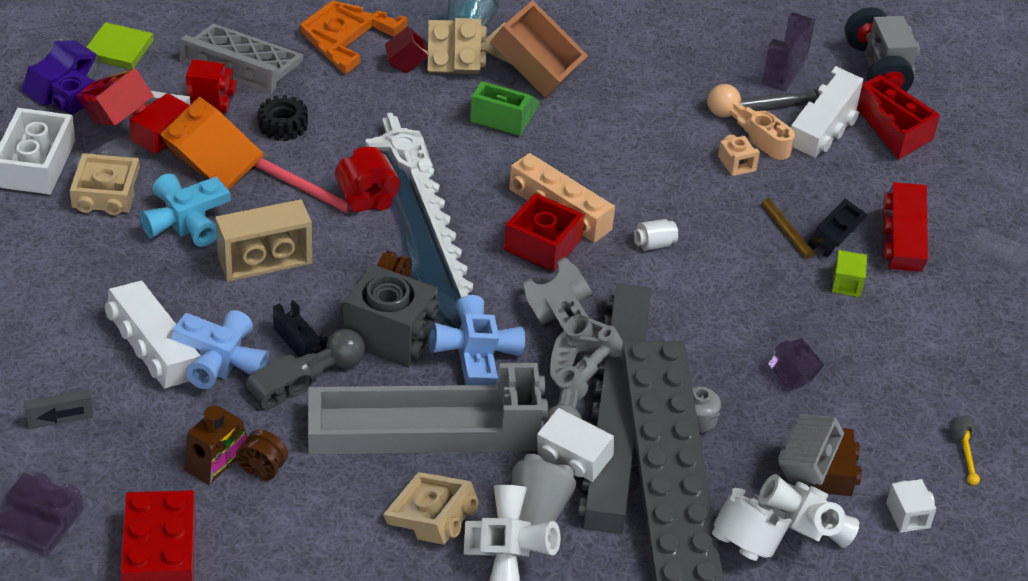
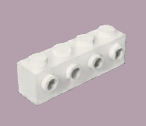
M138 281L110 288L108 301L105 303L106 315L119 328L121 336L127 339L134 348L136 356L141 358L147 365L151 376L156 378L164 389L189 382L186 369L201 355L195 348L171 339L172 330L176 323L144 282Z

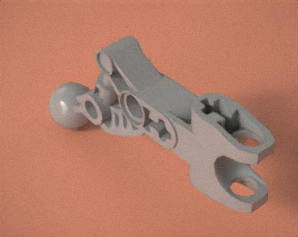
M565 257L557 261L559 272L551 282L537 284L531 278L523 281L526 299L541 324L544 326L557 318L564 329L555 341L550 364L551 378L561 392L558 405L550 408L547 418L543 419L545 424L558 408L582 419L579 411L576 410L577 400L584 397L588 392L587 381L598 371L597 365L607 355L613 358L622 355L623 340L616 328L590 319L581 306V302L594 294L577 266ZM578 353H592L589 358L584 356L575 367L573 366Z

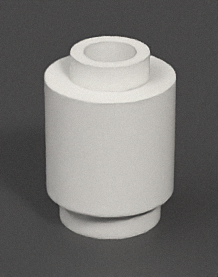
M667 219L641 222L637 225V229L634 230L635 244L641 246L643 251L670 247L672 243H676L678 240V229L675 222L668 221Z

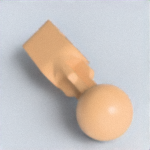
M719 84L711 89L707 97V104L714 115L722 118L730 116L736 118L737 124L748 133L749 141L770 157L778 160L790 157L795 136L792 128L770 112H756L750 107L745 108L741 105L739 91L732 85Z

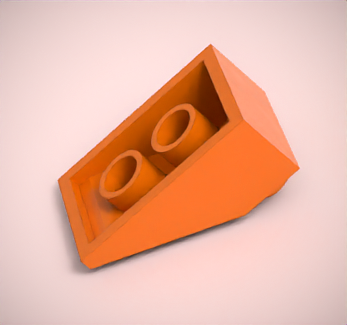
M201 97L195 100L160 134L174 155L207 180L217 176L228 190L264 156V153L220 111Z

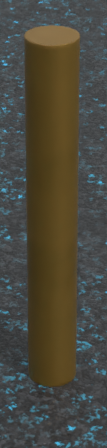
M770 198L765 199L762 202V207L805 259L813 257L814 251Z

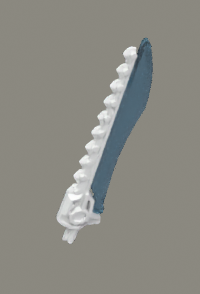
M387 113V117L382 118L386 133L373 139H366L365 145L366 147L380 149L386 155L400 179L399 190L393 199L399 211L406 236L408 256L412 260L411 275L413 279L438 288L437 301L440 302V308L437 316L447 326L459 329L462 322L455 310V304L460 298L468 296V293L473 290V283L462 277L466 275L468 266L456 260L461 257L462 249L451 244L452 241H455L456 233L445 227L450 223L451 217L440 211L441 208H444L445 200L435 195L439 191L440 185L429 179L433 177L434 169L432 168L433 165L420 131L401 128L398 117L393 116V113ZM409 180L412 181V184L414 186V189L416 191V194L418 196V199L420 201V204L422 206V209L424 211V214L426 216V219L428 221V224L430 226V229L432 231V234L434 236V239L436 241V244L438 246V249L440 251V254L442 256V259L444 261V264L454 286L453 289L450 285V282L448 280V277L446 275V272L444 270V267L442 265V262L440 260V257L438 255V252L436 250V247L434 245V242L432 240V237L430 235V232L428 230V227L426 225V222L424 220V217L422 215V212L420 210V207L418 205V202L416 200Z

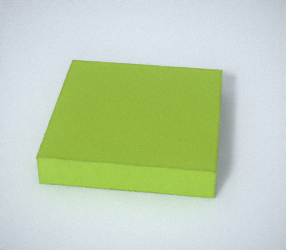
M105 22L87 45V48L96 53L94 60L96 62L133 69L154 41V35L150 32Z

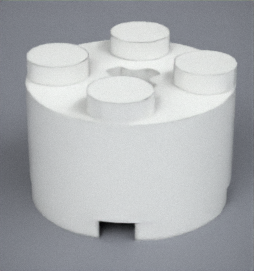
M733 488L713 524L715 528L712 534L723 542L729 543L731 541L741 547L739 552L751 560L757 561L759 556L764 558L772 557L792 520L790 518L784 519L786 513L783 510L761 504L758 495L755 494L753 498H747L744 496L746 490Z

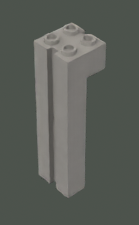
M500 363L498 385L308 387V454L538 451L537 434L545 425L542 418H547L548 416L547 399H542L541 395L545 394V377L539 376L538 363Z

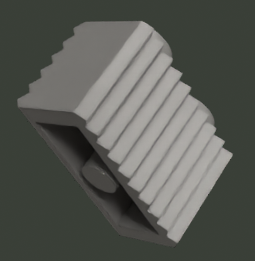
M800 414L797 424L791 428L790 439H788L786 449L781 450L779 454V466L788 481L822 485L844 436V431L836 417Z

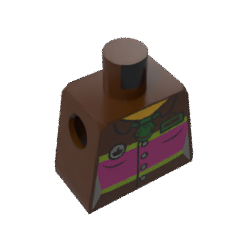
M219 406L206 408L204 418L192 427L187 434L184 470L210 485L237 460L236 452L241 445L245 444L247 439L243 421Z

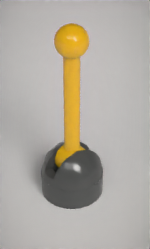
M958 416L949 422L950 433L954 440L962 441L969 472L967 482L975 486L980 482V477L975 473L969 441L973 439L976 428L973 418Z

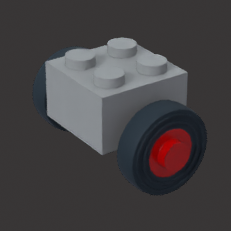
M874 7L863 8L853 13L846 21L844 32L848 43L853 48L866 51L865 58L870 67L866 74V82L878 75H882L907 92L914 82V63L920 53V46L913 37L911 26H908L904 16H887L881 9Z

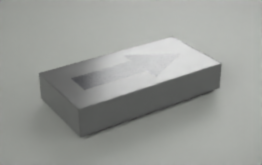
M89 390L24 401L28 429L93 418Z

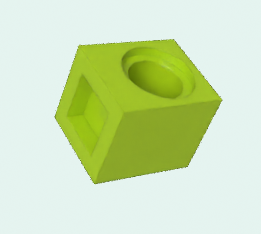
M838 250L833 274L832 293L861 297L866 278V254Z

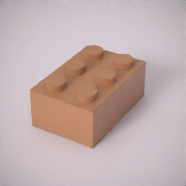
M533 0L505 23L490 41L545 98L588 57Z

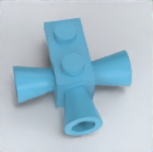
M174 174L160 176L154 182L152 191L155 196L165 202L166 207L140 212V221L147 236L152 239L172 226L180 237L190 233L196 246L205 247L213 243L217 238L216 224L206 218L205 211L230 202L229 190L217 176L182 189L178 178Z

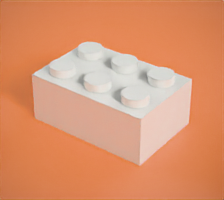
M17 108L0 142V188L51 195L76 141L73 116Z

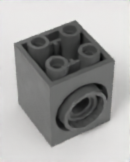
M372 264L344 300V329L354 330L363 338L365 352L409 368L415 359L419 360L422 357L428 341L430 326L433 322L436 323V316L440 308V302L437 301L438 288Z

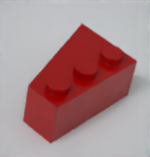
M133 68L96 80L75 96L94 123L116 126L131 113L135 115L147 107L145 102L154 95L137 69Z
M878 75L862 84L857 110L898 160L934 139L940 117L939 113L882 75Z
M893 182L889 193L885 192L883 198V233L885 234L883 257L888 261V269L923 272L928 261L927 185Z

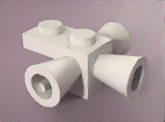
M777 474L771 475L762 486L759 502L784 510L786 513L784 519L790 518L792 520L789 528L819 542L822 535L829 536L840 547L845 548L854 540L859 529V520L857 518L845 515L840 505L826 501L827 493L813 486L809 487L799 481L794 486L786 483Z
M494 485L498 518H482V521H465L463 554L470 556H496L489 581H520L517 556L529 557L530 550L552 556L555 555L560 547V529L555 521L531 526L530 522L519 520L527 487Z

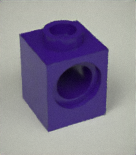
M74 69L51 84L53 105L58 110H64L70 115H74L83 109L75 95L94 82V80Z

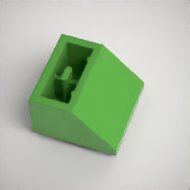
M481 81L471 97L470 122L521 136L537 110L539 100L529 94Z

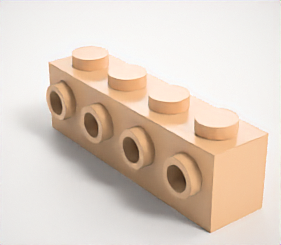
M531 153L511 165L509 189L528 201L534 193H537L585 214L582 236L593 243L612 230L615 205Z

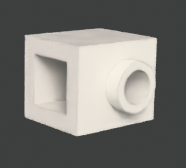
M923 480L900 481L891 484L886 504L900 533L931 528L937 508L933 494L927 490Z

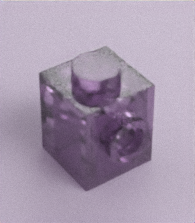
M803 338L791 342L785 340L774 349L775 355L768 363L789 391L811 383L824 366Z

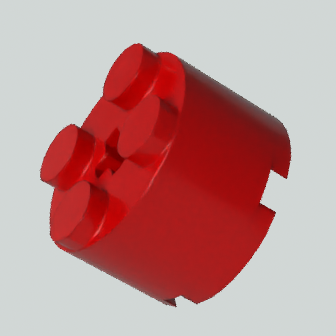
M368 146L354 150V155L347 160L345 157L341 159L335 169V179L351 209L354 212H362L377 208L379 211L387 210L392 205V199L399 190L400 179L386 155L380 149Z

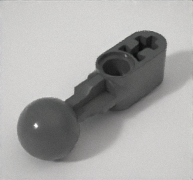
M337 330L328 338L326 349L316 354H306L297 358L294 355H286L253 372L246 381V388L263 409L269 410L305 393L308 387H311L313 379L322 375L325 368L333 364L341 368H350L357 365L365 353L364 340L354 330Z

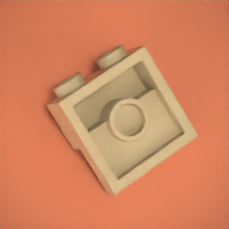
M481 19L429 20L427 73L480 74V67L486 66V51H481V41L486 42V26H481Z
M82 153L70 188L72 208H77L83 213H89L92 210H103L110 215H118L121 212L129 213L135 195L134 184L140 168L139 158Z
M418 472L383 516L387 525L413 529L417 540L445 545L450 537H457L459 535L461 523L467 515H474L476 513L478 498L471 481Z

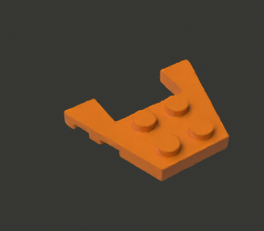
M332 0L300 24V33L342 73L347 74L360 64V54L346 48L349 44L371 27L394 37L408 26V18L400 15L398 19L387 17V12L377 11L374 14L363 11V7Z

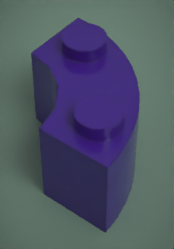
M76 40L55 41L52 50L45 59L38 64L28 66L22 91L42 105L51 104V84L74 69L86 76L93 65L96 53Z

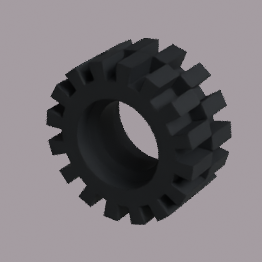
M278 95L273 96V100L267 98L265 103L262 102L260 108H258L259 129L269 139L274 136L275 141H279L280 138H284V141H289L288 137H291L293 140L297 139V134L302 136L304 131H307L308 110L306 104L303 105L301 99L296 101L294 96L290 99H287V95H283V98L280 99ZM279 117H288L287 119H278Z

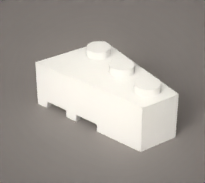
M837 66L831 72L832 78L827 86L822 84L818 89L821 95L815 103L808 102L791 125L795 133L792 147L814 158L822 151L827 152L832 141L835 138L840 139L845 128L848 125L853 126L859 115V112L856 110L863 78Z

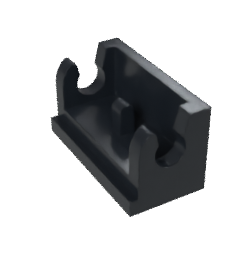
M844 199L816 227L808 245L814 250L819 243H822L826 247L823 255L829 257L834 249L839 247L866 219L868 214L847 199Z
M294 300L290 304L291 310L284 314V308L280 303L273 306V328L298 357L306 354H316L326 349L328 338L323 333H320V336L315 333L301 317L300 307Z

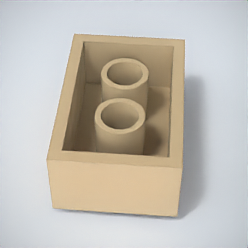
M302 199L215 217L218 260L227 282L312 264V221Z

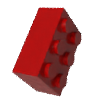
M194 490L126 492L121 562L122 581H194L196 537Z

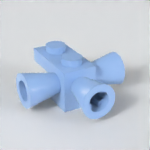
M477 295L464 296L456 302L455 310L462 322L459 329L434 322L431 324L428 345L431 353L459 350L465 385H495L498 376L493 356L494 351L521 357L525 348V332L523 327L498 330L495 315L484 314L485 302L483 298Z
M236 310L229 311L225 315L222 326L185 313L173 328L172 340L200 350L199 354L201 357L186 369L187 378L194 386L201 389H209L214 386L217 377L226 379L234 366L251 375L256 370L267 365L269 351L241 346V340L250 334L253 329L252 321L246 314Z

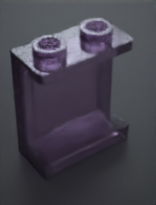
M791 12L788 18L784 42L772 39L769 44L762 84L784 92L788 90L808 58L815 19Z

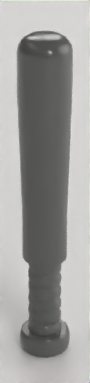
M816 88L814 91L806 93L741 98V105L745 108L750 107L756 112L790 107L794 104L815 102L821 93L818 92L819 88Z

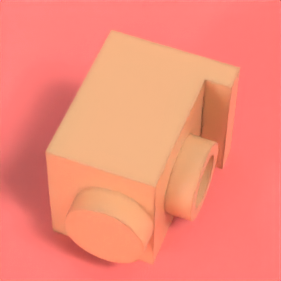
M728 135L720 141L718 157L731 176L757 170L760 151L758 148L754 149L745 136L736 137L735 135ZM739 160H743L745 163L739 164Z

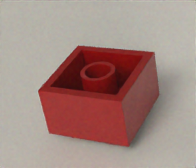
M534 193L506 223L504 250L554 272L559 267L557 261L562 257L566 258L582 240L585 214Z

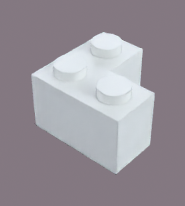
M558 408L537 434L538 455L546 462L555 465H568L575 470V476L583 477L593 482L614 455V436Z

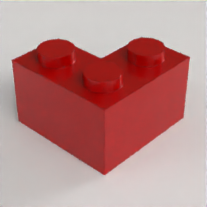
M192 59L185 75L190 105L201 97L222 114L224 112L228 113L230 96H235L237 90V80H233V69L225 68V63Z

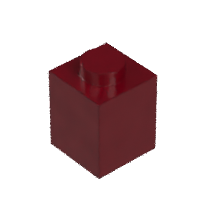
M409 26L385 44L388 63L394 69L398 68L403 73H408L429 57L425 40Z

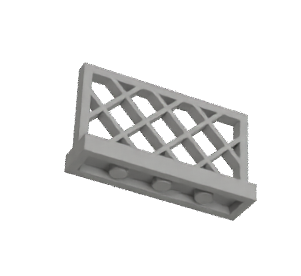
M213 23L194 38L185 35L180 39L179 62L190 65L192 59L225 63V68L233 69V80L272 94L277 87V82L303 60V54ZM214 33H217V34H220V35H223V36H212V35H213ZM243 42V43H245V44H234V43Z

